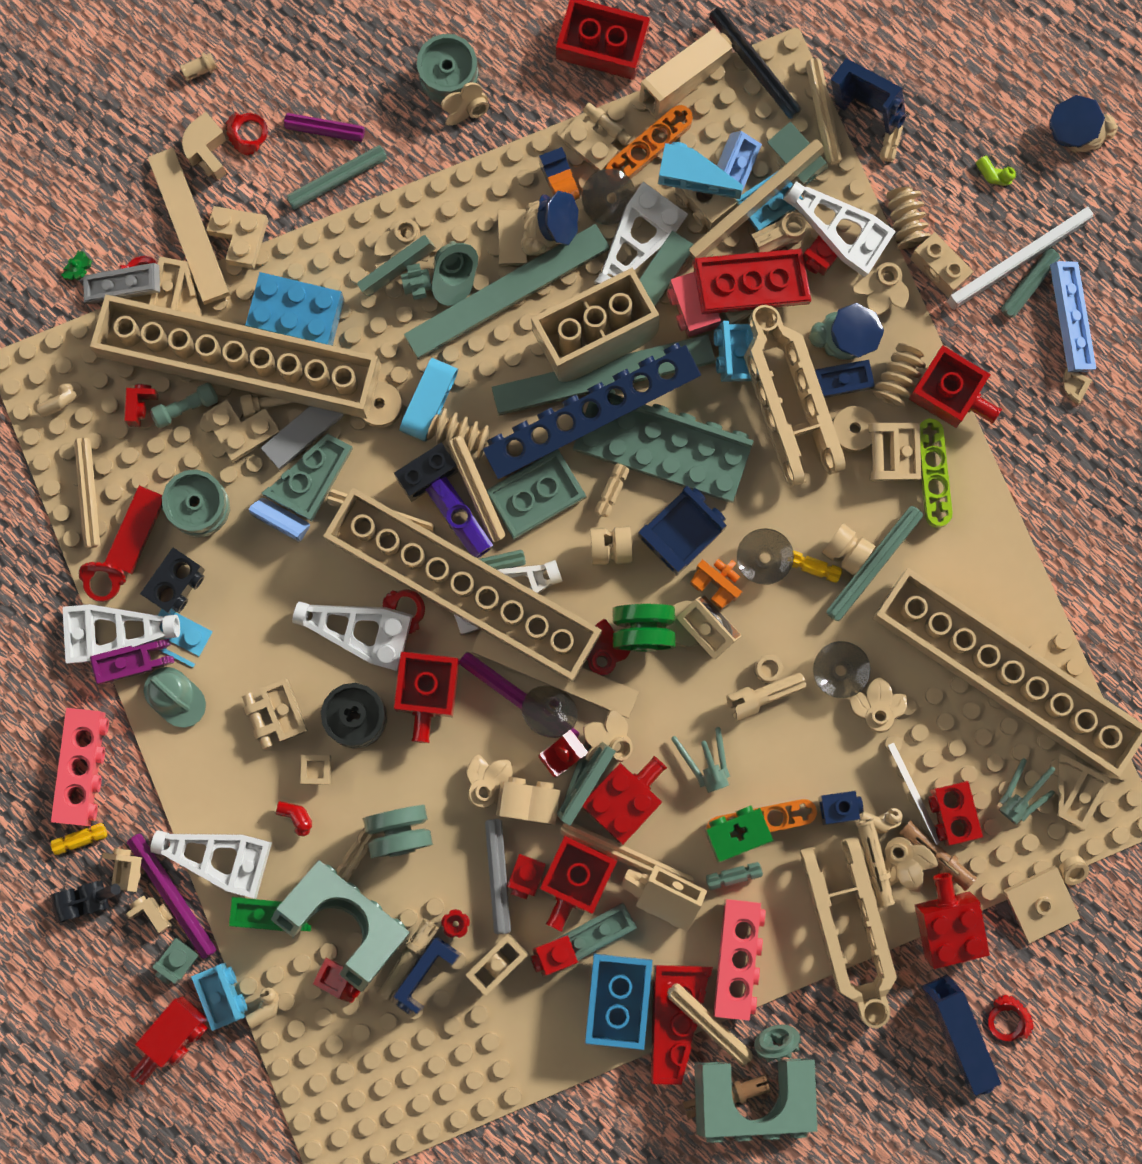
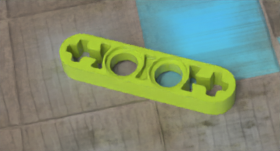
M929 418L920 423L921 483L926 521L930 526L942 528L950 522L953 514L944 429L938 420ZM928 425L931 426L932 430L937 431L932 437L933 445L939 443V447L930 446L924 448V445L929 444L928 434H923ZM927 453H937L941 459L940 464L936 467L929 466L925 461ZM931 480H939L943 484V492L937 495L929 491L928 484ZM945 498V502L941 501L939 507L942 513H946V516L941 519V522H938L937 517H932V513L936 511V502L930 504V500L937 501Z

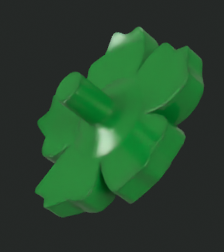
M78 250L74 258L69 259L68 264L63 268L65 270L61 274L63 279L71 281L82 279L87 274L86 270L91 267L92 260L83 251Z

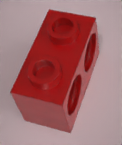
M969 781L930 790L932 796H928V802L931 812L937 814L939 824H936L935 828L939 841H944V845L949 846L983 837ZM947 792H951L956 796L957 803L953 808H948L944 804L943 798ZM955 820L960 821L964 826V832L959 837L955 836L951 831V824Z

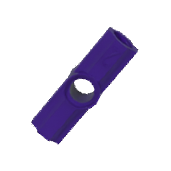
M446 476L437 480L426 489V492L470 555L479 558L494 547ZM457 512H463L468 518L464 524L457 525L452 521L453 515Z

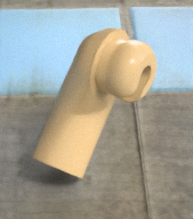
M69 383L60 385L58 387L60 395L38 404L37 410L40 416H49L73 402L76 398V391H73V386Z
M892 808L878 817L864 811L859 821L873 818L876 832L885 834L901 824L903 815L896 808Z
M265 988L261 991L259 1009L246 1016V1020L252 1029L275 1017L280 1001L276 990Z

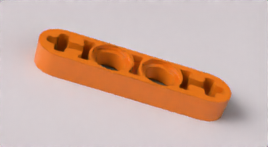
M683 105L671 108L608 162L606 166L607 180L616 186L627 183L664 151L665 143L671 144L689 130L693 119L691 110ZM677 114L679 117L685 115V124L678 122L674 125L673 132L675 133L673 134L670 126L675 122V115ZM657 130L664 131L667 134V140L663 143H656L652 139L653 132ZM643 148L647 156L643 160H635L631 156L632 150ZM626 157L629 164L623 169V176L621 177L619 174L613 176V167L620 169L624 166L625 159L623 158Z
M807 799L760 808L770 832L810 824L817 815L815 804ZM800 804H804V807L807 809L810 808L811 814L807 815V820H803L801 816L792 817L794 823L788 824L789 815L785 809L786 806H790V812L799 810ZM771 810H779L783 814L781 825L772 826L769 824L767 815ZM731 813L712 818L710 821H713L723 816H725L726 820L728 821L729 818H736L737 814ZM709 822L707 823L706 829L711 828ZM735 824L734 827L738 835L732 836V832L730 833L731 838L737 837L738 839L742 838L741 835L745 833V831H743L741 828H738Z

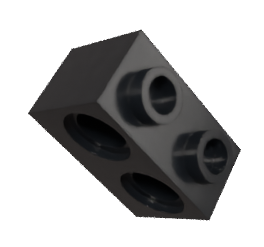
M441 442L394 472V475L410 501L413 502L427 493L426 489L437 480L445 476L448 479L456 474L458 468Z
M173 547L140 594L170 615H174L176 612L180 613L188 602L186 597L192 588L196 590L203 582L205 569ZM189 565V575L182 579L178 578L177 570L179 567ZM172 588L174 593L172 599L168 602H162V591Z

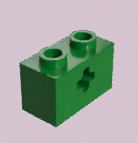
M752 805L735 811L737 814L736 818L727 821L725 816L709 822L711 828L706 829L705 833L717 862H722L774 841L760 808L753 810ZM735 824L738 828L744 827L745 833L741 835V841L737 837L731 838L730 833L734 831L733 825Z

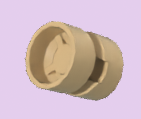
M843 523L822 554L833 562L840 560L841 567L855 576L876 546L863 537L857 539L856 532Z
M630 526L614 527L612 532H609L607 528H590L592 565L609 564L610 560H614L616 564L632 563Z

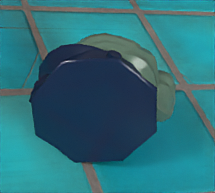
M854 303L838 309L837 312L828 314L822 322L815 323L812 326L809 339L815 347H824L827 355L838 359L850 360L877 350L884 329L875 311L859 303Z

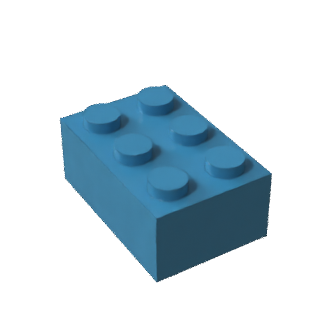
M260 272L245 326L333 346L345 300L342 292Z
M594 953L585 1044L644 1050L652 959Z

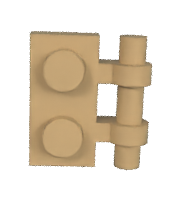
M589 102L584 107L583 112L590 119L585 123L577 116L559 136V140L602 174L608 162L619 153V150L613 144L618 140L626 146L632 137L624 131L625 128L620 123L615 124L610 120L603 109L600 107L596 108ZM598 124L609 132L605 138L594 130Z
M287 678L259 688L263 697L260 701H255L252 692L242 696L246 706L243 708L244 712L251 719L255 729L253 735L255 740H259L262 750L273 746L269 735L275 732L280 742L308 732ZM267 708L273 723L265 726L260 711Z

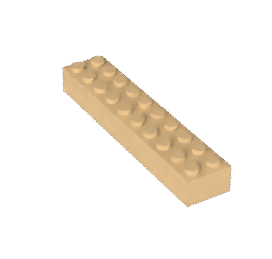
M105 294L90 344V348L99 358L365 419L368 418L381 370L379 358L375 355Z
M353 487L323 536L331 544L571 682H574L601 635L602 630Z
M909 568L902 573L872 618L1111 779L1121 776L1142 744L1141 722Z

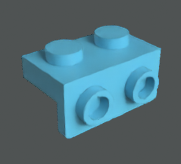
M722 321L717 329H715L714 344L719 348V357L716 358V371L721 375V382L752 381L744 360V355L753 339L750 324H729V321Z
M222 963L191 976L212 1031L246 1017L244 1011L247 1010V1005L243 995H238L234 984L237 983V979L232 967L227 968L226 963Z

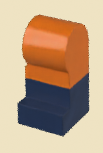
M560 147L540 155L539 165L552 194L554 195L557 191L572 194L574 200L580 199V194L572 177L573 174L566 160L563 148Z

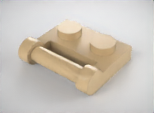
M920 423L868 424L869 433H872L873 471L870 472V480H920ZM883 433H889L890 471H884Z

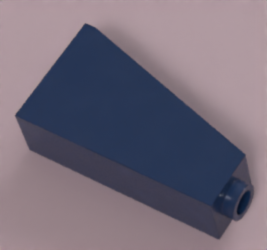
M948 974L922 985L921 987L967 1087L975 1096L992 1092L994 1087L1001 1084V1081L964 991Z

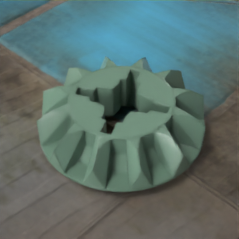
M774 1025L766 1028L757 1036L754 1046L759 1058H765L767 1062L776 1059L780 1063L782 1058H791L793 1052L799 1051L801 1038L799 1032L792 1026ZM773 1041H774L775 1043L780 1044L781 1046L774 1045V1044H773Z

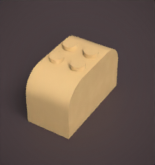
M632 267L532 317L531 323L533 334L558 380L567 382L580 378L646 344L659 330V314Z

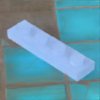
M1054 262L1050 264L1068 372L1093 371L1096 369L1079 264L1078 262Z

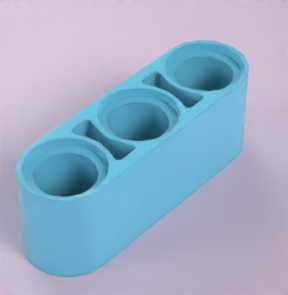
M434 358L430 359L402 419L399 431L424 442L427 441V433L431 422L436 414H440L456 379L458 368Z

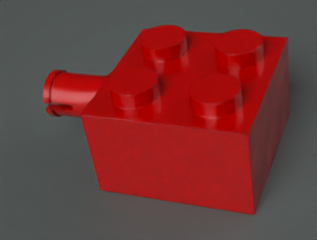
M943 345L908 398L955 428L962 422L967 412L970 413L972 411L989 421L990 424H993L1002 410L980 397V391L991 374Z
M401 652L394 710L396 712L412 713L415 716L411 741L430 743L432 718H435V716L453 718L459 672L458 658Z
M655 756L638 774H632L624 765L619 763L590 794L582 808L621 845H624L661 805L662 801L650 791V785L667 767Z
M564 836L540 887L541 890L556 896L555 900H557L546 925L562 932L572 908L576 909V907L593 914L617 860Z
M951 873L936 874L933 879L938 899L914 904L925 960L933 969L990 956L980 900L970 891L955 894Z
M184 996L175 998L135 1044L146 1055L129 1072V1075L133 1079L138 1077L136 1082L144 1085L158 1066L163 1068L168 1065L173 1066L175 1063L178 1064L189 1052L186 1046L190 1042L198 1041L208 1030V1027L205 1025L208 1022L206 1015Z

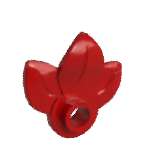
M602 619L595 625L602 630L601 635L586 660H588V666L592 672L605 676L614 670L617 662L625 660L630 651L613 648V628L606 619ZM604 657L607 662L606 666L600 667L597 664V658Z

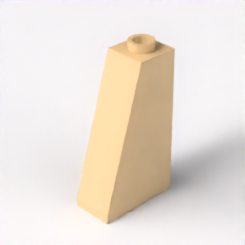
M713 28L641 81L639 100L641 104L656 120L660 119L731 58L732 43L724 33L719 34Z

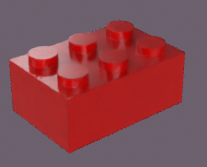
M569 0L556 44V59L635 80L649 33L650 17L587 0Z

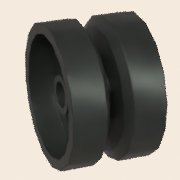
M358 683L342 684L333 689L324 700L321 709L322 725L327 734L340 745L353 749L364 748L376 742L383 734L387 723V711L380 696L368 686ZM357 711V713L360 715V719H353L351 721V713Z

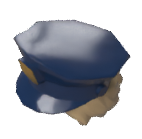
M1074 95L1068 100L1057 104L1049 120L1054 140L1059 145L1068 147L1075 153L1088 152L1100 148L1105 140H1112L1118 128L1112 116L1102 113L1096 100Z
M557 191L552 197L544 194L539 200L526 206L527 213L523 216L524 234L521 240V247L525 254L538 256L556 243L569 246L578 233L579 210L572 194Z

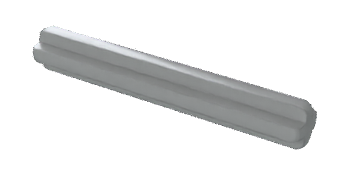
M491 819L485 822L493 926L495 934H507L511 932L503 827L500 819Z

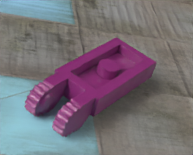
M169 639L144 643L135 647L127 646L90 656L96 684L100 685L154 671L153 668H160L175 663L173 656H164L152 661L149 651L163 650L171 646Z

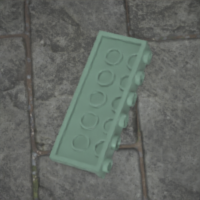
M612 389L608 395L609 401L614 405L621 404L624 397L616 395V391ZM589 401L585 412L587 417L594 418L597 416L599 411L597 404ZM645 404L576 439L573 450L613 464H622L631 470L682 487L688 486L691 490L695 487L703 494L733 503L754 441L748 439L749 435L744 432L734 430L733 433L722 430V426L717 423L708 421L706 424L695 421L696 418L690 414L680 413L676 415L670 413L669 409L663 405L653 404V406Z

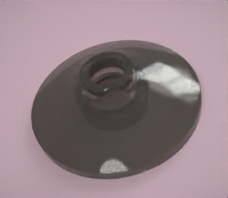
M615 169L597 171L588 178L582 190L581 199L585 212L592 220L603 225L620 223L626 205L636 192L634 184L621 171ZM613 192L616 197L615 201L609 203L607 195Z
M763 528L750 532L740 542L737 550V563L740 571L748 580L756 584L770 585L779 582L789 573L793 565L794 553L789 540L783 534L773 529ZM761 554H768L770 561L762 563L759 559Z
M845 641L833 642L826 645L817 654L813 664V675L819 688L829 696L849 698L861 692L868 683L870 663L864 651L855 644ZM837 666L845 668L844 676L836 674L835 669Z
M539 686L527 693L522 703V715L525 722L534 732L544 737H562L572 730L577 722L578 714L574 701L566 692L553 686Z

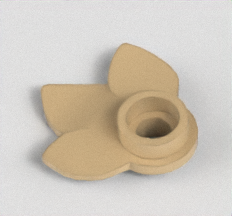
M474 82L467 83L463 86L461 92L450 93L442 100L441 107L450 113L446 119V125H456L469 116L478 118L488 111V98L485 93H482L483 89L479 84Z
M410 219L398 221L393 230L380 235L375 245V255L390 256L391 259L421 237L418 224ZM410 230L412 234L410 237L404 238L402 232ZM430 254L420 261H428Z
M889 262L881 264L876 271H870L865 277L860 275L853 288L854 293L867 295L868 309L875 311L877 315L884 313L891 304L904 308L909 299V290L902 282L901 269L896 264ZM885 273L891 274L892 277H893V280H892V281H886V280H884L883 274H885Z
M878 677L870 683L867 693L852 691L850 693V705L854 714L865 719L867 726L872 731L883 733L891 729L894 719L904 714L907 708V698L905 694L893 695L889 683ZM882 714L885 716V720L878 721L875 715Z
M610 710L604 724L601 722H591L583 727L584 738L592 747L585 757L588 762L600 742L607 744L613 749L620 742L621 748L614 754L611 761L622 762L631 756L633 745L627 736L628 724L621 714Z
M476 755L471 760L466 773L471 784L468 790L470 802L478 808H487L493 803H498L501 782H508L509 777L512 776V766L509 760H498L490 765L480 755ZM483 788L487 791V798H482L479 795V789Z
M903 837L891 839L885 847L886 859L884 863L886 871H890V885L895 884L899 880L906 889L919 892L923 885V870L938 866L934 854L926 846L912 845L908 839ZM897 847L902 848L904 856H896L894 849Z

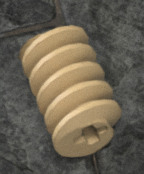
M911 187L896 188L886 194V198L891 200L888 203V208L893 211L890 217L893 221H896L893 223V229L897 231L895 240L900 242L897 246L898 249L918 246L931 236L930 233H922V230L929 226L927 222H920V219L926 217V212L917 211V209L924 206L923 201H915L917 197L922 195V192L913 191Z
M898 343L895 348L896 352L890 357L892 362L887 363L885 367L887 372H883L880 376L881 381L877 382L875 386L877 391H874L873 395L890 405L904 407L906 403L900 397H910L911 395L905 387H915V382L910 378H920L921 374L915 368H925L926 364L921 360L924 354L920 350L907 344Z
M446 408L440 414H436L429 427L427 440H431L436 434V443L439 444L446 439V447L449 448L448 441L450 439L462 436L471 457L477 452V459L480 460L484 452L483 449L486 447L487 440L489 439V426L486 425L479 431L478 421H475L469 427L468 417L466 416L459 423L457 422L458 413L456 412L449 419L447 418Z

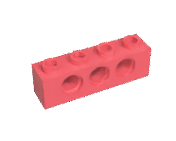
M66 708L51 822L91 827V821H95L97 818L98 805L94 804L95 792L99 793L102 782L101 775H98L99 764H103L105 759V747H101L103 735L106 736L109 729V719L105 718L106 713ZM89 732L91 734V742L88 746L82 747L79 738L82 733ZM81 760H85L88 765L87 771L79 776L75 770L76 764ZM80 788L84 793V798L79 804H75L72 801V793Z
M724 899L713 1008L714 1017L750 1021V1014L755 1015L757 997H752L753 985H758L760 968L755 967L756 956H761L763 939L758 938L759 926L764 927L766 910L761 909V903ZM740 922H746L751 929L749 936L745 939H740L735 934V927ZM738 951H743L748 958L747 964L742 968H736L732 963V957ZM739 980L744 984L745 991L740 997H733L729 992V986L732 982Z

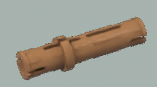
M910 820L899 832L912 845H924L916 838L918 837L936 853L934 856L938 862L939 872L951 873L952 880L962 887L964 891L977 879L976 876L972 875L957 861L958 857L955 855L951 856L938 844L936 845L935 841L918 828L913 821ZM940 857H941L943 860H945L951 867H953L959 874H957V873H956L953 869H951L945 862H943V861L940 859Z
M765 1074L742 1083L740 1081L734 1082L735 1085L732 1086L734 1104L738 1102L744 1104L747 1103V1099L770 1093L769 1084L757 1087L758 1085L768 1083ZM695 1098L682 1102L685 1110L696 1107ZM696 1108L685 1111L688 1120L696 1117Z

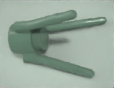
M720 727L715 729L720 766L719 764H714L707 742H701L709 768L703 770L704 776L677 737L673 736L671 738L698 779L700 787L706 786L708 793L729 785L727 778L730 777L726 765Z
M1023 758L1015 771L1006 793L999 800L1002 804L999 811L1016 825L1020 820L1024 822L1032 812L1054 796L1055 792L1051 790L1031 806L1027 803L1054 773V767H1050L1023 798L1017 794L1012 798L1011 795L1027 763V760Z

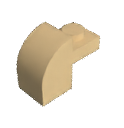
M204 112L184 132L182 139L184 153L191 166L193 167L198 163L208 177L213 174L217 180H220L226 175L223 165L212 154V151L226 141V137L208 113Z

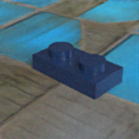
M869 359L815 369L824 398L870 390L875 387Z

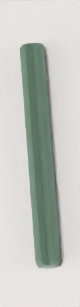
M910 506L827 609L826 613L833 620L840 621L923 518V513L918 508Z

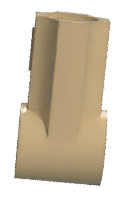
M791 212L782 220L751 234L757 252L776 251L790 243H798L803 240L807 227L806 218L798 212ZM790 223H797L800 225L801 230L797 233H791L786 227Z

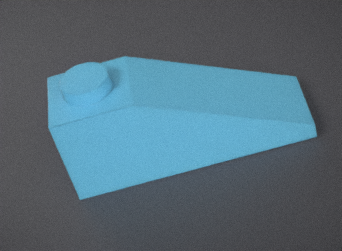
M681 142L665 143L658 184L735 199L741 198L743 185L699 152Z

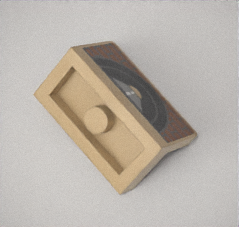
M704 594L695 599L676 617L714 660L742 636Z

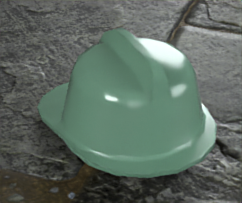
M450 241L449 244L442 246L436 252L433 263L432 293L434 298L441 304L447 306L455 305L466 299L470 294L479 258L476 250L471 245Z
M162 667L152 672L145 681L143 691L146 701L170 724L185 728L195 725L203 717L206 708L204 694L182 672L172 667Z

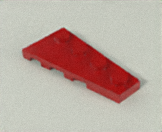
M654 965L651 1084L682 1085L691 1051V1042L694 1031L696 1032L697 1024L668 998V989L674 984H680L702 1005L706 995L707 982L713 967Z

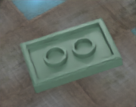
M558 449L486 490L491 503L513 540L587 497Z

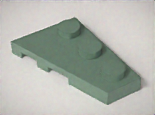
M327 433L302 456V459L292 468L287 469L281 475V478L271 487L266 488L262 495L313 521L353 447Z

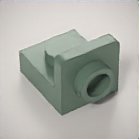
M175 938L160 960L153 964L152 967L157 971L155 976L168 985L171 982L177 984L200 955L180 939Z

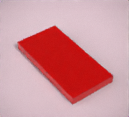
M802 249L694 258L693 260L702 314L754 310L760 305H769L773 308L808 305L812 301Z

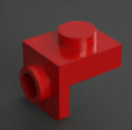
M568 935L532 949L534 955L530 956L536 973L541 972L542 976L579 963Z

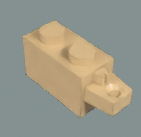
M656 865L650 875L640 874L629 869L621 883L623 889L632 893L638 899L637 907L687 932L700 910L707 890Z

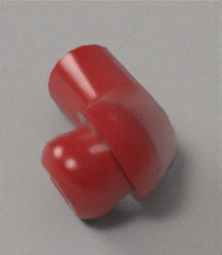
M279 801L276 815L291 818L295 826L294 832L301 837L307 836L312 828V820L303 806Z

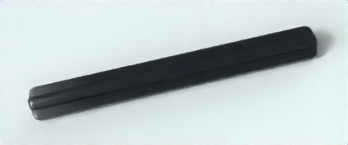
M721 7L715 8L709 14L710 21L720 33H724L732 43L731 47L789 119L795 118L801 112L799 104Z

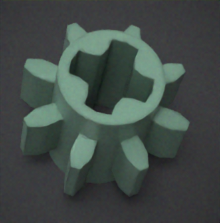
M419 263L408 265V273L401 274L405 295L412 294L414 300L426 298V290L432 289L429 270H421Z

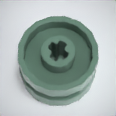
M441 34L430 38L422 45L417 55V71L422 90L431 100L441 104L448 94L461 92L465 84L470 82L478 84L477 57L473 47L466 39L455 34Z
M186 470L175 475L165 486L162 495V507L167 519L182 533L192 537H207L219 531L227 522L230 513V499L224 487L209 473L200 470ZM197 500H200L198 506L192 507L193 503L197 504Z
M425 805L411 806L364 817L363 822L366 833L371 835L385 834L384 837L373 839L368 843L371 858L395 857L416 852V849L432 846L433 841L430 830L425 828L411 829L412 826L423 824L428 820Z

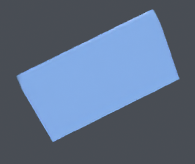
M742 131L732 132L729 135L717 166L740 182L744 189L762 144Z
M260 498L249 508L252 516L298 542L302 541L310 527L307 521L266 498Z

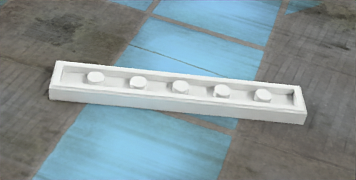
M1086 207L952 294L947 303L952 310L957 309L1086 225L1093 217L1092 211L1089 207Z

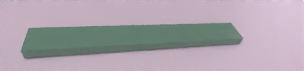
M594 224L575 235L569 246L559 244L406 332L404 337L419 360L610 250V246L597 225Z
M707 334L629 353L572 381L561 382L558 380L555 372H550L493 386L492 392L498 416L569 399L575 395L589 394L588 388L600 382H603L604 386L614 382L612 376L625 369L632 373L640 368L639 362L652 355L655 360L665 356L663 350L676 343H679L680 347L687 345L697 367L715 363V358L709 336ZM664 362L659 367L660 376L675 373L674 366L669 362ZM639 375L635 378L634 383L647 380L648 378Z

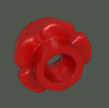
M454 909L449 911L448 915L443 916L441 925L444 927V933L448 937L454 938L457 936L461 938L468 932L467 927L470 925V919L466 914H462L461 910ZM454 921L458 922L457 927L453 926Z

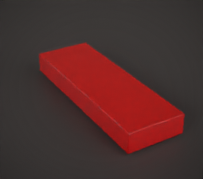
M140 485L138 486L104 563H109L111 566L115 565L118 569L133 574L162 509L161 494Z

